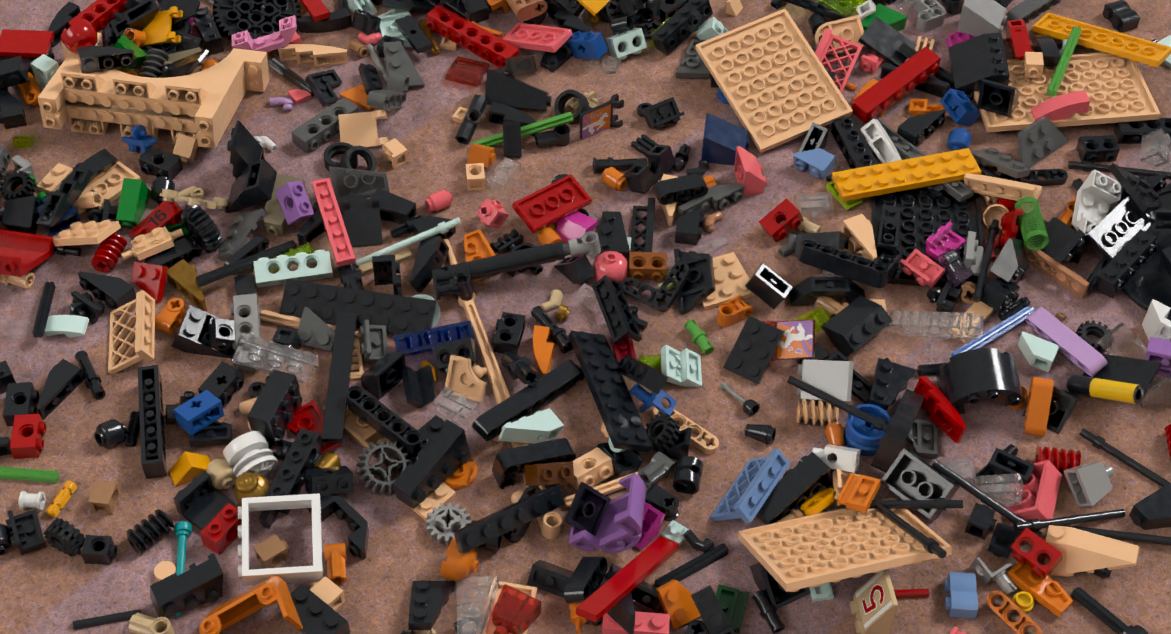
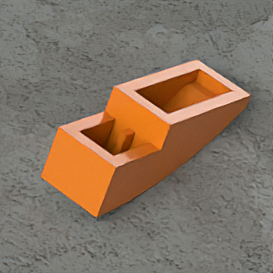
M534 325L533 358L536 370L540 376L539 378L550 372L554 356V343H549L550 327Z

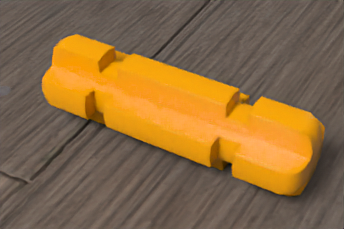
M70 480L66 481L63 486L64 489H61L52 501L53 505L50 504L46 509L48 516L53 518L58 516L61 512L59 509H63L71 497L70 494H73L77 489L76 483Z

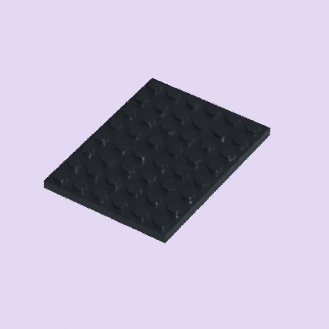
M925 187L870 197L871 224L877 258L886 249L877 247L882 206L901 208L896 248L901 252L899 261L901 259L906 260L916 248L946 271L933 287L944 288L947 280L953 281L952 287L960 289L965 282L977 284L978 276L961 273L962 267L960 268L959 264L954 266L958 270L953 272L947 261L942 265L925 254V242L930 235L936 234L942 225L945 226L948 222L953 223L951 231L965 240L968 231L976 232L975 240H978V246L983 247L984 256L979 193H974L972 197L962 202H959L944 190L940 191L943 195L934 198ZM964 246L957 252L961 262H963ZM900 262L897 271L887 283L922 286L915 280L916 277L913 275L908 276L901 270ZM986 275V280H985L984 288H985V286H986V284H987V275Z

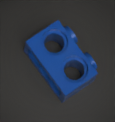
M949 89L940 100L956 124L971 126L980 115L963 91Z

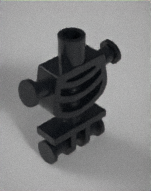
M512 229L510 234H504L503 238L499 237L497 242L490 243V247L495 253L498 252V255L535 246L531 243L522 244L523 235H519L515 229ZM537 265L506 273L514 277L517 271L523 273L529 269L532 273L538 275L543 271V266Z

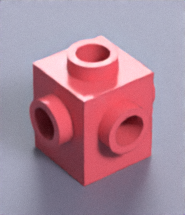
M485 199L476 212L481 218V223L497 229L503 225L509 216L502 208L503 204L495 199L493 201Z

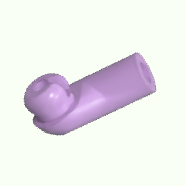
M284 97L270 98V106H283L285 111L292 110L293 108L291 99Z

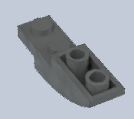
M724 184L708 187V193L705 196L688 200L687 203L679 206L677 218L697 207H701L702 213L707 212L710 208L714 212L720 209L724 210L729 204L742 200L745 186L743 184Z

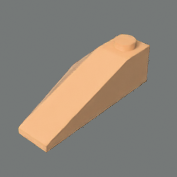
M1049 525L1045 540L1062 553V560L1050 575L1069 577L1074 576V573L1087 571L1088 574L1094 573V570L1107 568L1113 570L1133 567L1137 564L1139 546L1080 529ZM1045 557L1044 565H1047L1050 563V560Z

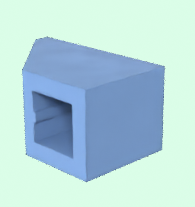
M821 148L798 152L793 155L795 167L801 171L809 172L814 178L824 180L835 167V156Z

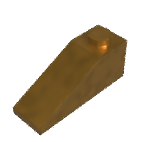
M182 259L167 270V281L198 308L206 312L207 307L202 289L195 282L197 269L193 264H189Z

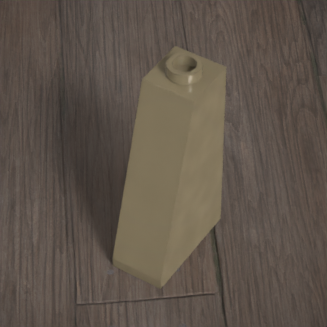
M282 174L276 175L272 198L266 201L265 212L267 214L264 217V226L266 233L269 235L284 236L289 226L275 191L288 182L301 180L306 191L304 179Z

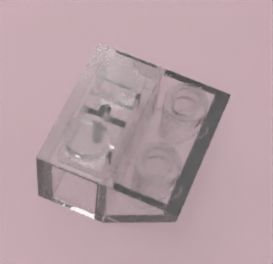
M1161 128L1143 135L1140 161L1148 170L1171 172L1170 136L1165 134Z

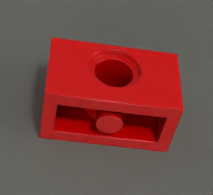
M786 198L759 221V224L776 243L783 240L794 228L799 227L804 219L800 211Z
M40 414L15 415L10 450L14 459L39 458L40 450H44L42 434L46 433V422L42 421Z
M228 503L200 532L203 545L219 556L238 537V525H242V519H238V509Z

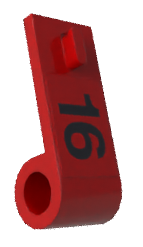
M162 201L129 234L135 238L138 235L151 233L155 228H163L169 222L172 225L182 223L181 213L184 210L175 201Z

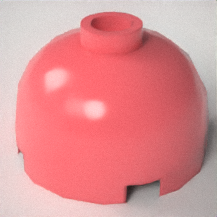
M605 251L594 260L592 268L596 273L593 275L596 282L604 275H607L622 284V281L629 276L628 261L617 251Z

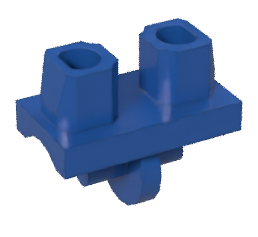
M140 124L131 129L132 135L130 137H122V141L128 143L129 151H141L142 155L150 146L158 143V139L148 136L146 128Z

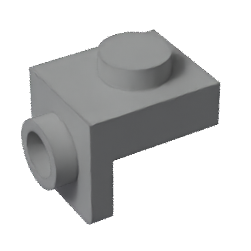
M19 155L12 158L17 172L20 170L23 173L26 172L28 175L32 174L35 176L32 165L27 159H23Z

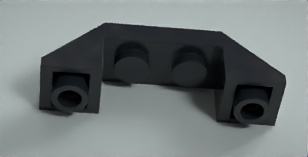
M809 277L793 286L790 290V306H809L811 296H846V302L850 304L859 296L865 297V290L853 280L845 277Z
M321 496V520L324 521L334 512L338 519L341 521L345 520L353 532L348 536V549L354 557L359 556L364 560L367 555L369 538L368 522L341 496ZM308 508L309 512L312 515V508Z

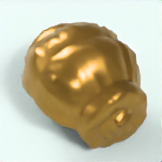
M243 472L235 480L234 496L240 506H242V498L265 497L270 488L269 481L259 473Z

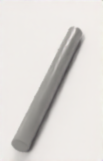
M368 44L369 53L387 85V70L373 45Z

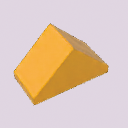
M184 452L169 470L175 487L191 482L196 476H199L204 471L206 472L207 466L211 462L209 457Z

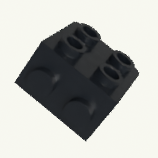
M1054 217L1045 227L1049 242L1041 251L1062 265L1064 263L1067 264L1073 257L1072 253L1076 249L1079 250L1085 243V233L1080 229L1076 232L1060 219Z
M395 255L372 256L375 286L393 284L394 295L402 296V289H398L402 286L401 274L397 275L400 273V263L396 262Z
M205 471L196 476L188 486L180 490L173 498L177 512L200 530H203L228 503L236 507L233 501L213 487L211 476Z

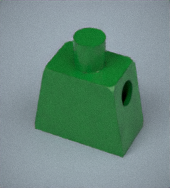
M124 34L121 35L112 47L134 50L136 67L125 68L127 70L138 69L145 61L146 55H148Z

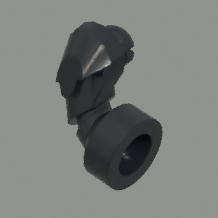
M184 392V396H180V405L195 397L194 392ZM166 404V425H174L176 423L173 410L177 408L175 405Z

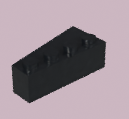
M447 419L442 424L444 428L439 434L435 432L430 438L432 442L426 450L421 449L417 454L416 462L413 465L409 464L392 484L396 498L413 509L471 458L465 430Z
M813 452L808 456H803L796 467L785 472L783 478L778 481L756 516L765 525L776 523V521L790 514L791 509H799L809 496L813 497L823 486L828 488L832 485L830 467Z

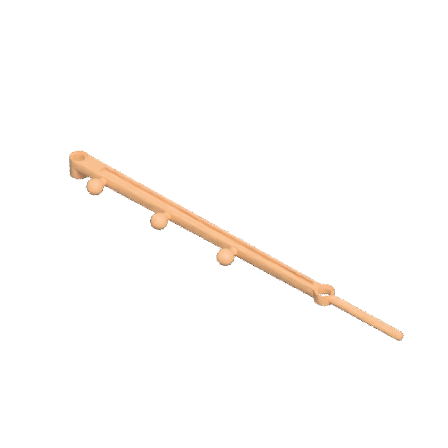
M444 239V242L449 247L447 258L450 265L457 264L449 240ZM473 292L469 296L471 298L469 301H465L462 297L458 296V304L465 310L484 365L483 368L479 365L471 366L472 370L479 379L483 375L488 376L498 405L509 398L510 394L474 304L475 293ZM498 435L492 440L495 442H499L498 438L500 435ZM511 442V445L514 448L529 445V443ZM522 474L523 480L526 485L525 474ZM545 485L538 486L541 490L546 489ZM515 491L512 494L511 501L513 504L519 501L523 491ZM555 510L537 518L542 535L545 538L554 539L560 534L562 517Z

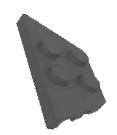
M1041 117L1018 132V155H1021V163L1026 168H1029L1068 141L1047 117Z

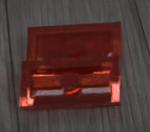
M458 56L450 66L445 80L478 87L482 83L483 75L489 69L490 64Z

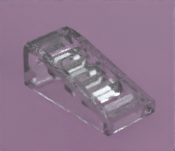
M584 283L572 302L603 315L600 306L596 304L597 298L593 288Z

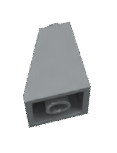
M965 0L957 32L973 36L991 33L1002 34L1008 17L1005 16L1006 8L994 0Z
M803 359L802 364H798L797 376H801V381L847 404L851 402L853 361ZM796 387V396H799V401H802V399H806L809 402L810 400H814V402L821 400Z

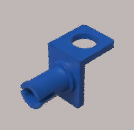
M636 383L630 390V394L643 402L639 410L641 413L655 406L661 412L670 416L677 403L674 398L662 389L657 395L653 392L649 393ZM662 398L668 400L670 404L669 408H664L662 406Z

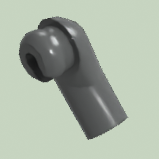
M789 234L786 237L788 239L787 246L778 250L782 257L795 252L796 234Z

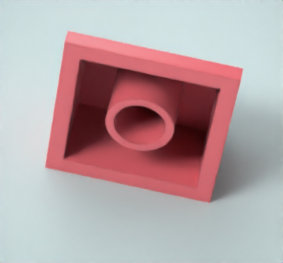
M737 146L734 173L738 184L745 186L744 196L763 193L767 182L766 177L762 176L761 164H758L756 156L741 146Z

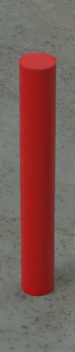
M928 588L894 590L896 598L929 597Z

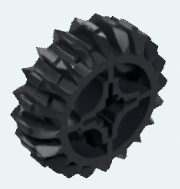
M193 205L181 213L184 227L199 247L208 253L220 248L223 244L222 235L205 210L197 205Z

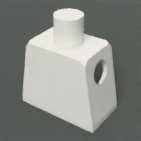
M830 444L826 445L824 449L813 448L812 452L831 469L854 473L859 468L861 449ZM832 453L837 456V460L831 458Z

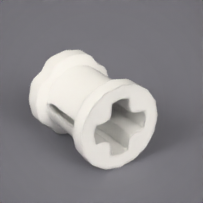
M21 491L18 500L20 510H25L26 508L43 510L46 501L45 493L39 492L34 494Z

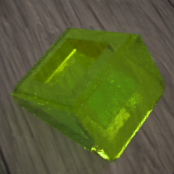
M34 134L15 135L12 139L14 148L33 147Z

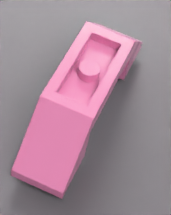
M295 15L279 20V32L252 39L247 30L232 35V48L269 52L288 46L297 29Z

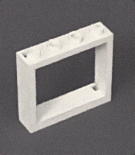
M320 494L242 498V506H238V519H242V525H238V538H242V545H238V558H242V564L238 565V577H242L243 585H256L274 575L281 577L286 583L320 581L323 578ZM312 508L313 566L249 570V511Z

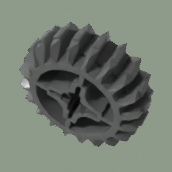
M379 439L376 445L370 442L369 448L364 447L363 453L358 455L361 461L356 462V466L360 467L356 474L363 475L359 481L363 482L366 480L364 487L372 486V493L379 489V495H382L386 489V493L390 495L392 489L394 490L392 484L395 482V480L390 481L391 471L400 468L401 474L412 463V460H406L409 453H402L403 446L399 449L396 448L397 442L389 445V440L386 439L384 444H382V441ZM378 453V462L368 467L369 458ZM386 453L392 455L396 460L389 459ZM381 464H385V466L387 465V466H388V469H387V470H383V468L381 469V468H380ZM373 474L379 475V476L381 477L382 481L377 480V479L374 478L372 475H373Z

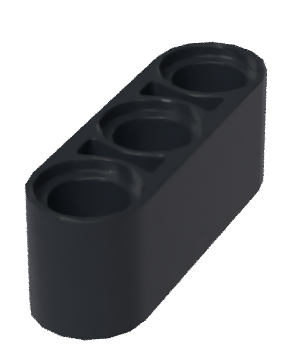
M696 173L659 181L653 186V191L661 205H668L703 197L708 193V187L703 176Z
M184 237L174 242L173 247L147 257L144 263L166 266L169 269L182 259L188 263L193 258L200 257L201 249L191 237Z
M604 556L583 557L565 586L564 598L566 603L581 604L599 588L608 570L607 559Z

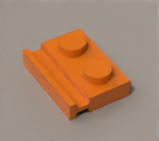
M851 472L837 498V506L842 504L846 505L848 509L866 513L880 487V479L861 474L856 476L855 473Z

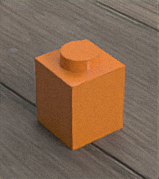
M476 143L470 145L467 163H484V167L488 168L496 160L495 148Z

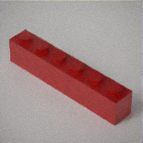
M927 46L854 99L852 101V113L865 124L875 119L883 110L886 111L895 101L901 100L907 92L913 91L919 83L925 82L931 74L937 73L940 69L941 58Z

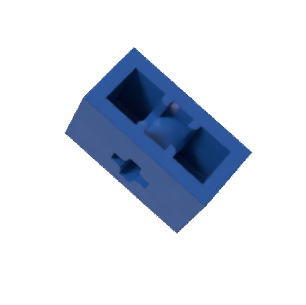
M577 31L567 41L574 58L599 59L608 51L601 32Z
M208 390L203 391L173 409L177 425L191 436L224 416L221 400Z

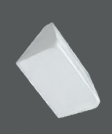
M868 0L856 7L860 19L876 11V5L872 0Z

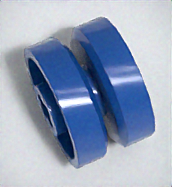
M861 404L855 407L876 418L880 417L886 420L888 424L891 422L888 413L879 406ZM848 414L844 431V442L847 447L861 449L860 455L875 456L886 432L883 430L879 431L873 428V425Z

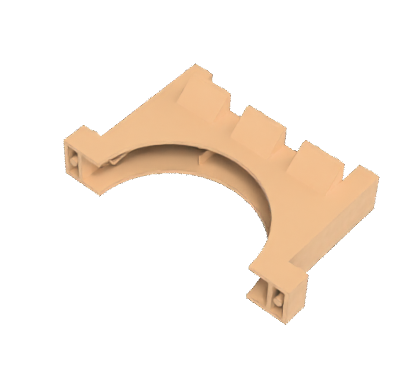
M97 32L98 41L95 46H98L99 40L102 37L101 33ZM61 41L65 60L39 95L38 101L43 127L61 129L69 118L70 128L73 132L105 135L109 122L120 124L121 136L130 137L132 135L131 129L140 124L146 128L148 136L156 138L158 137L159 129L171 130L173 144H176L178 134L196 138L198 140V147L216 148L246 91H265L269 82L267 52L233 48L226 58L205 70L178 77L150 78L127 74L117 69L82 73L78 54L69 51Z

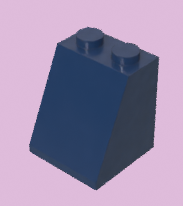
M706 113L701 159H707L708 163L734 165L736 147L749 148L750 138H746L747 130Z

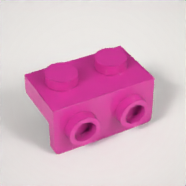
M948 222L945 226L942 225L937 233L933 236L930 235L925 242V254L942 265L947 261L943 254L951 250L958 252L966 242L964 238L951 231L953 225L951 222Z

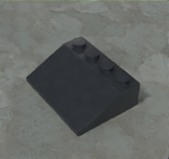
M982 34L948 48L955 90L980 92L982 79L1008 85L1010 74L1002 34Z

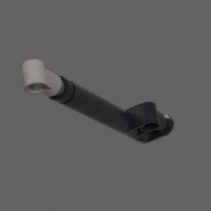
M590 231L584 233L581 238L568 240L569 243L565 244L559 241L554 244L540 245L432 269L437 300H441V296L450 294L463 298L471 296L474 292L473 279L556 262V260H565V256L568 255L572 257L583 254L589 257L597 256L601 252L598 234Z

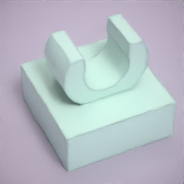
M672 520L661 533V536L678 542L680 546L685 540L683 534L689 529Z

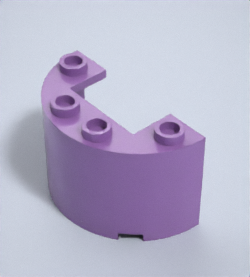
M632 473L620 479L619 484L628 489L629 492L610 501L596 536L586 530L578 531L571 527L569 544L585 551H594V548L598 550L604 549V553L622 552L635 546L641 538L646 498V486L641 477Z

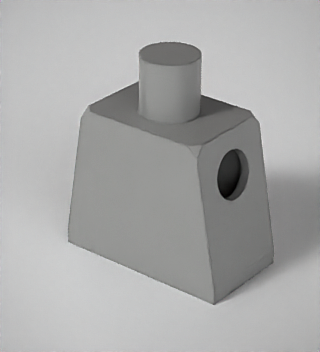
M1102 462L1086 463L1064 470L1076 504L1079 507L1095 505L1112 490L1109 478L1114 475V470L1109 465L1104 466Z

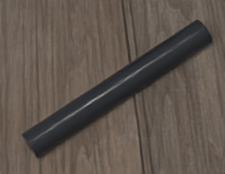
M137 609L73 621V629L130 620L136 613L141 614V610Z

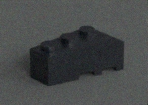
M302 583L290 593L303 627L300 630L302 634H350L348 621Z

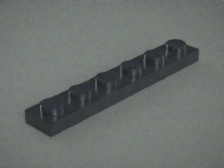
M554 484L454 531L459 552L465 553L565 505L560 485Z

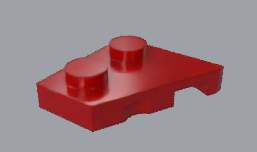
M1014 209L1002 216L1000 222L1002 234L999 235L998 239L1000 250L1003 249L1009 238H1016L1019 228L1016 225V219L1018 215L1022 216V209Z
M134 262L131 280L141 290H144L154 298L155 302L161 303L168 267Z

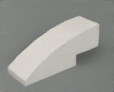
M877 119L871 120L860 129L881 163L902 160L890 137Z

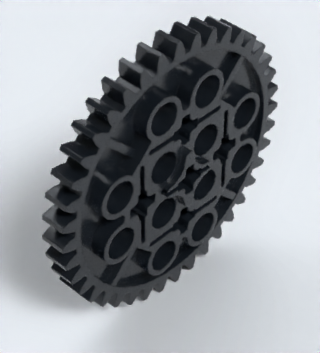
M214 0L213 16L216 26H219V31H223V36L228 35V40L232 39V35L246 30L252 39L279 32V20L294 15L297 24L296 30H298L297 19L301 18L300 3H297L298 0Z

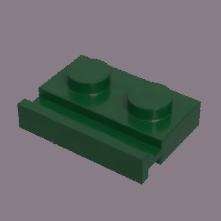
M719 584L716 597L732 629L739 633L749 592H740L739 589Z

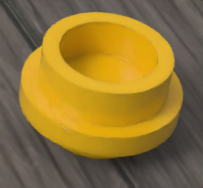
M1018 592L1012 598V601L1025 613L1033 609L1034 600L1028 592Z

